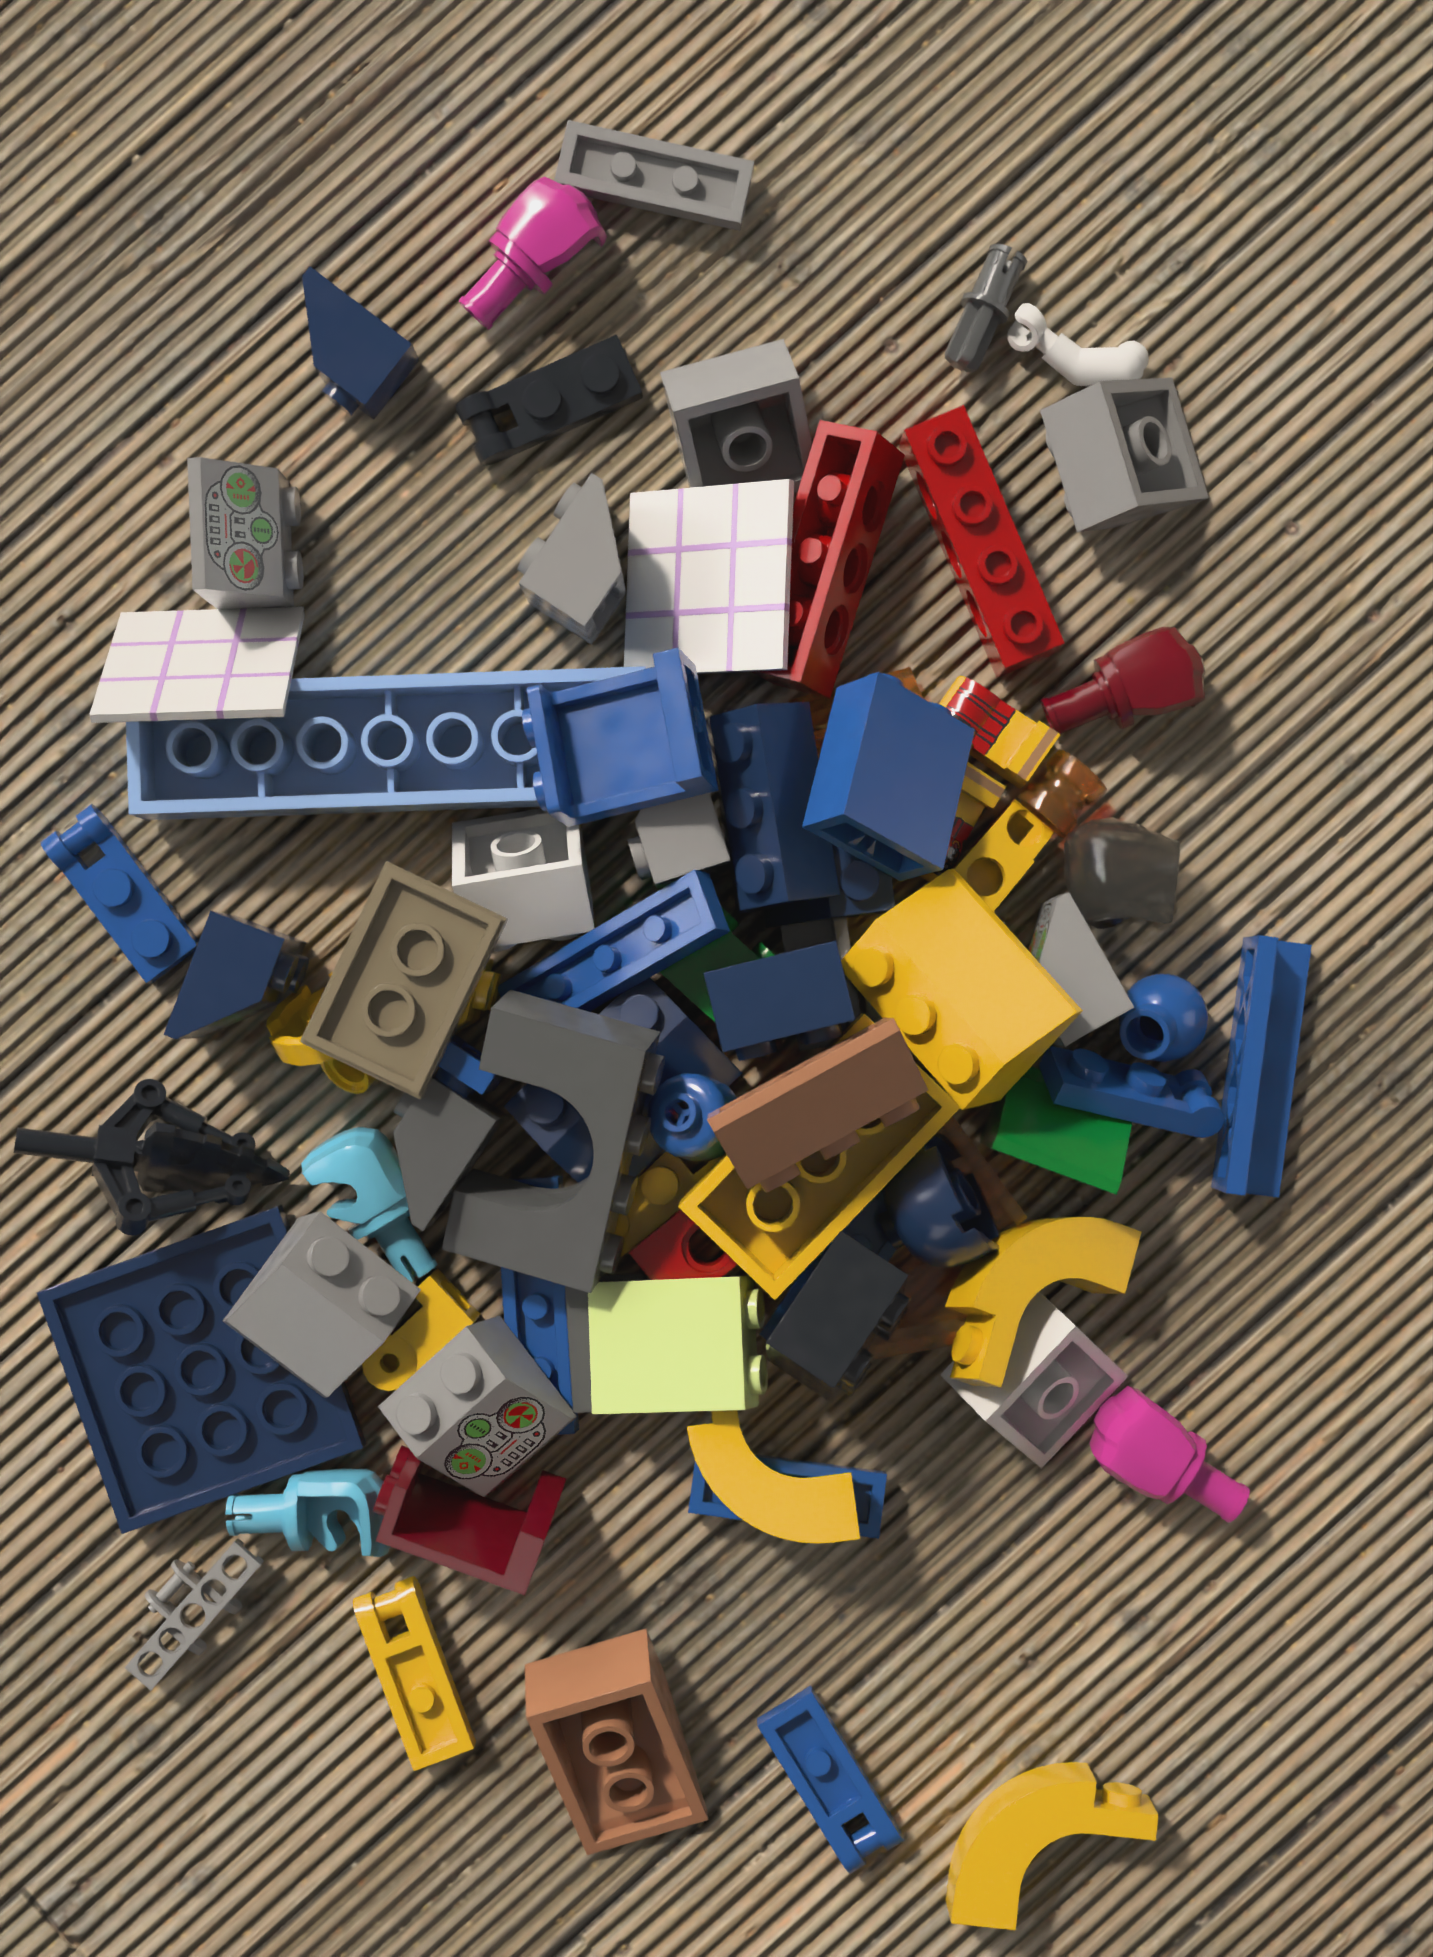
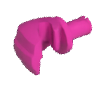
M542 177L533 181L502 216L496 227V233L488 240L489 244L496 251L493 255L497 261L472 289L458 301L483 327L490 330L493 326L492 324L524 288L530 291L534 288L539 293L545 295L553 284L544 273L570 260L591 239L601 247L604 245L607 238L606 232L599 222L595 208L586 195L571 185H562L550 178Z
M1125 1387L1116 1396H1111L1099 1407L1094 1418L1095 1428L1089 1444L1093 1455L1105 1472L1144 1496L1159 1499L1166 1504H1170L1181 1495L1186 1494L1220 1515L1228 1523L1239 1516L1248 1501L1250 1489L1204 1461L1207 1448L1204 1438L1194 1432H1187L1181 1422L1134 1387Z

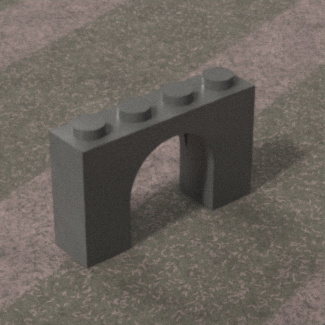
M509 990L491 1008L479 1070L545 1088L560 1095L572 1104L583 1117L591 1134L594 1149L592 1170L589 1177L575 1185L549 1189L532 1186L473 1168L454 1190L442 1249L588 1293H592L605 1272L613 1275L619 1263L624 1244V1237L615 1234L619 1214L625 1216L628 1214L637 1188L638 1178L628 1175L633 1154L638 1156L642 1154L651 1126V1117L642 1115L647 1093L655 1095L665 1065V1057L656 1054L661 1032Z

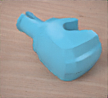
M356 1127L327 1139L310 1151L302 1161L301 1166L302 1174L312 1186L331 1182L348 1184L357 1193V1199L336 1201L326 1212L329 1217L354 1223L348 1228V1231L357 1240L367 1236L368 1240L375 1237L393 1268L411 1282L415 1280V1276L420 1278L438 1265L408 1218L410 1213L398 1154L386 1135L378 1129Z
M367 1469L307 1471L304 1474H292L283 1494L230 1495L227 1499L225 1515H252H236L235 1520H227V1531L230 1536L255 1533H283L291 1551H308L315 1537L328 1551L332 1552L338 1549L346 1540L344 1530L337 1519V1511L342 1510L349 1515L358 1528L362 1555L381 1557L388 1554L390 1546L376 1542L384 1516L373 1513V1509L384 1481L376 1472Z

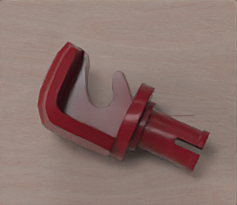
M1160 627L1119 644L1105 653L1104 656L1094 659L1095 673H1092V681L1053 697L1041 699V705L1049 727L1060 734L1104 716H1108L1110 720L1114 719L1119 728L1124 729L1134 725V716L1162 715L1188 706L1194 708L1204 701V676L1206 672L1203 658L1197 648L1189 644L1177 628Z

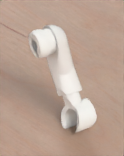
M1030 303L1021 304L1014 314L1017 321L1013 323L1007 333L1008 341L1012 348L1024 352L1036 347L1044 354L1042 359L1077 386H1091L1099 381L1141 379L1149 361L1148 351L1142 344L1136 341L1124 342L1119 347L1081 348L1063 333L1057 336L1048 329L1042 313ZM1022 324L1027 326L1030 329V331L1023 327Z

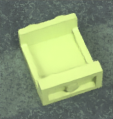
M750 1276L598 1282L592 1293H588L592 1414L747 1410L758 1407L759 1395L766 1393L768 1384L766 1359L764 1355H757L756 1329L763 1328L765 1302L762 1290L754 1289V1280Z

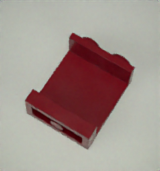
M401 1445L391 1473L386 1475L373 1509V1513L384 1516L376 1542L525 1596L566 1478L543 1470L528 1511L525 1512L421 1474L424 1462L417 1459L408 1447Z

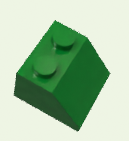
M1031 1066L1000 1101L993 1102L979 1142L991 1149L1117 1195L1122 1181L1132 1122L1053 1104L1040 1069Z

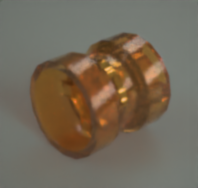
M1058 749L1046 763L1047 773L1043 776L1045 783L1030 782L1017 796V800L1050 827L1055 835L1065 839L1077 826V813L1075 809L1081 811L1085 806L1095 805L1105 794L1107 788L1097 775L1080 760L1063 749Z

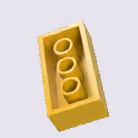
M860 1013L843 1031V1036L836 1038L828 1048L874 1024V1022L865 1014ZM917 1065L928 1091L915 1097L920 1109L887 1127H884L880 1118L871 1121L855 1130L861 1140L860 1142L827 1160L824 1159L820 1150L796 1162L801 1172L800 1175L766 1193L760 1183L747 1189L725 1153L680 1200L678 1207L776 1300L960 1107Z

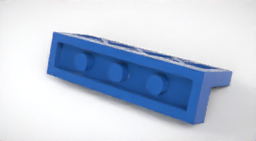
M1261 935L1243 937L1221 1106L1225 1121L1217 1137L1211 1184L1213 1189L1245 1196L1247 1193L1279 1198L1312 945L1278 941L1279 938Z

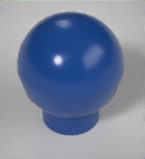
M1154 974L1137 981L1127 991V995L1134 1008L1120 1015L1118 1019L1122 1044L1133 1056L1156 1062L1172 1061L1189 1055L1201 1043L1207 1030L1208 1010L1201 993L1189 981L1172 974Z

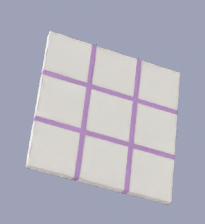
M783 479L630 493L624 667L645 666L646 669L655 667L653 653L678 647L696 665L697 674L787 670L794 496L793 480Z
M304 607L121 612L90 711L91 723L284 717L305 616Z

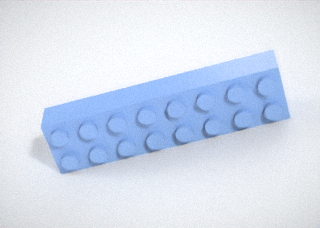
M646 667L294 678L291 680L284 717L126 722L129 815L144 820L540 807L533 787V774L540 771L537 749L532 748L529 744L522 721L523 710L529 708L527 687L540 684L549 692H556L643 670Z

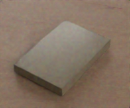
M386 861L300 1042L418 1099H423L506 926L508 918Z

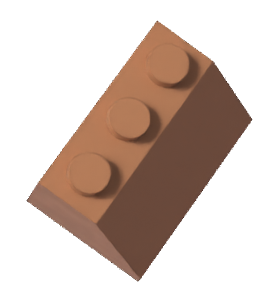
M883 1018L708 1114L707 1121L745 1187L749 1189L760 1183L766 1193L800 1175L801 1172L796 1162L820 1150L824 1159L827 1160L860 1142L861 1140L855 1130L871 1121L880 1118L884 1127H887L920 1109V1106L915 1097L928 1091V1088L894 1018Z

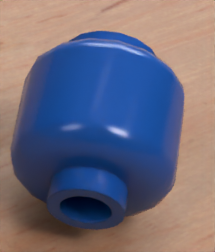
M682 1073L669 1078L658 1087L648 1105L647 1117H651V1136L662 1150L675 1157L704 1162L721 1157L725 1154V1151L709 1125L707 1117L709 1113L737 1097L727 1085L701 1074Z

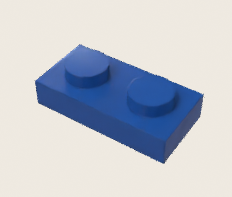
M453 1035L439 1064L440 1068L434 1076L447 1087L464 1097H468L469 1094L474 1095L476 1091L481 1095L492 1092L503 1078V1076L479 1070L482 1052L456 1035Z

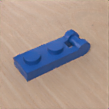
M91 804L76 815L78 822L63 834L56 830L40 842L41 846L51 861L65 874L146 983L152 984L195 952L199 941L108 819L95 805ZM95 841L105 856L88 868L78 853Z
M1050 1046L1046 1050L1039 1064L1053 1104L1200 1138H1206L1219 1132L1225 1121L1219 1103L1215 1098L1211 1097L1212 1090L1207 1078L1198 1070L1188 1069L1174 1076L1162 1073L1144 1063L1128 1065L1104 1059L1087 1049L1071 1051Z
M811 1685L757 1718L758 1728L849 1874L866 1865L865 1857L882 1846L890 1850L905 1841L896 1820L880 1799ZM863 1812L869 1824L851 1834L844 1823Z

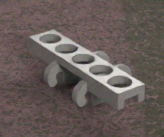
M239 1538L235 1540L203 1578L193 1570L195 1565L192 1562L188 1561L185 1564L176 1559L171 1563L175 1574L161 1590L157 1592L149 1589L145 1593V1598L150 1604L148 1606L149 1610L153 1613L158 1611L166 1620L124 1668L150 1691L187 1649L196 1655H201L207 1649V1644L202 1639H197V1637L222 1609L234 1615L242 1609V1603L236 1598L232 1599V1597L260 1567L264 1560L259 1556L255 1557L243 1546L244 1542ZM234 1555L244 1558L248 1566L238 1579L230 1577L224 1568ZM186 1583L193 1590L178 1607H175L169 1600ZM203 1591L208 1596H210L215 1602L207 1600V1598L204 1596ZM192 1603L203 1608L205 1612L203 1624L194 1627L185 1623L182 1617V1610L186 1605ZM166 1632L170 1633L181 1643L175 1651L166 1649L161 1642V1638ZM149 1652L158 1654L163 1662L154 1675L145 1673L140 1666V1662Z

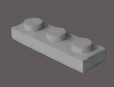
M568 120L554 181L562 185H571L583 192L586 197L740 231L753 177L754 161Z

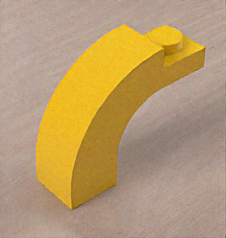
M1065 1217L1032 1220L1015 1225L999 1233L998 1237L992 1239V1241L999 1245V1250L975 1262L965 1264L949 1293L945 1307L967 1315L965 1324L957 1331L952 1343L951 1356L954 1363L950 1378L973 1386L1001 1388L1022 1314L1031 1299L1041 1289L1053 1282L1061 1281L1093 1294H1125L1142 1232L1107 1219Z
M738 1410L710 1411L712 1423L687 1426L690 1447L703 1478L720 1501L751 1526L767 1534L801 1543H835L860 1539L851 1472L796 1478L770 1469L752 1453L746 1444L740 1429Z
M1081 1762L1055 1763L1041 1766L1008 1780L981 1802L971 1814L956 1842L950 1862L946 1892V1904L951 1924L1016 1930L1020 1888L1026 1869L1033 1858L1044 1847L1057 1839L1073 1834H1097L1156 1841L1158 1813L1149 1796L1142 1794V1790L1136 1786L1118 1782L1105 1783L1103 1790L1096 1789L1097 1782L1088 1763Z

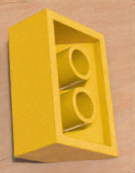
M948 869L877 918L841 960L844 974L882 1018H894L908 1048L962 1110L1000 1101L1083 1011L955 869Z

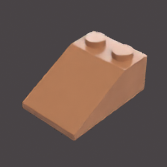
M647 1629L525 1664L526 1719L587 1855L708 1820L707 1808L666 1675Z

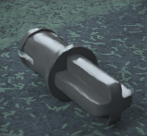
M1003 244L990 245L987 252L988 256L972 292L964 293L960 303L964 310L944 354L945 359L955 369L971 373L977 371L998 324L1006 323L1010 313L1006 308L1022 270L1025 269L1028 262L1026 257L1019 251L1014 254L1012 261L1007 260L1012 249L1010 246Z

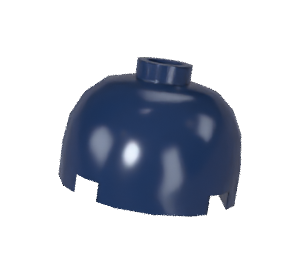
M936 1133L883 1188V1197L887 1211L879 1214V1221L887 1239L894 1248L898 1249L905 1245L917 1260L931 1266L959 1267L975 1262L999 1250V1245L992 1241V1239L999 1236L991 1208L973 1173L965 1176L959 1168L954 1167L952 1161L962 1155L956 1146L945 1135Z

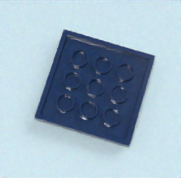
M282 1205L36 1292L122 1534L364 1448L367 1444L345 1381L330 1396L324 1398L223 1322L229 1311L290 1230Z

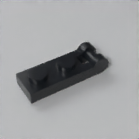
M616 334L492 390L472 394L459 401L455 405V409L462 425H470L477 441L473 449L480 465L488 466L643 398V393ZM511 409L518 426L511 430L500 432L494 416Z

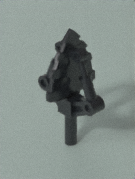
M154 1079L142 1080L135 1086L134 1093L102 1125H99L97 1137L18 1127L14 1146V1153L93 1163L91 1176L95 1177L116 1216L115 1223L117 1228L126 1235L141 1234L146 1230L150 1221L196 1211L197 1205L210 1202L218 1204L228 1202L231 1205L244 1204L248 1200L251 1185L261 1183L263 1187L289 1180L290 1171L273 1159L268 1158L265 1160L254 1154L256 1143L250 1134L241 1132L231 1136L206 1123L207 1117L167 1098L164 1085ZM157 1119H161L169 1123L165 1124L156 1122L145 1132L144 1140L138 1141V1139L145 1131L150 1122L155 1121ZM140 1187L146 1192L163 1193V1190L179 1192L148 1198L141 1192Z

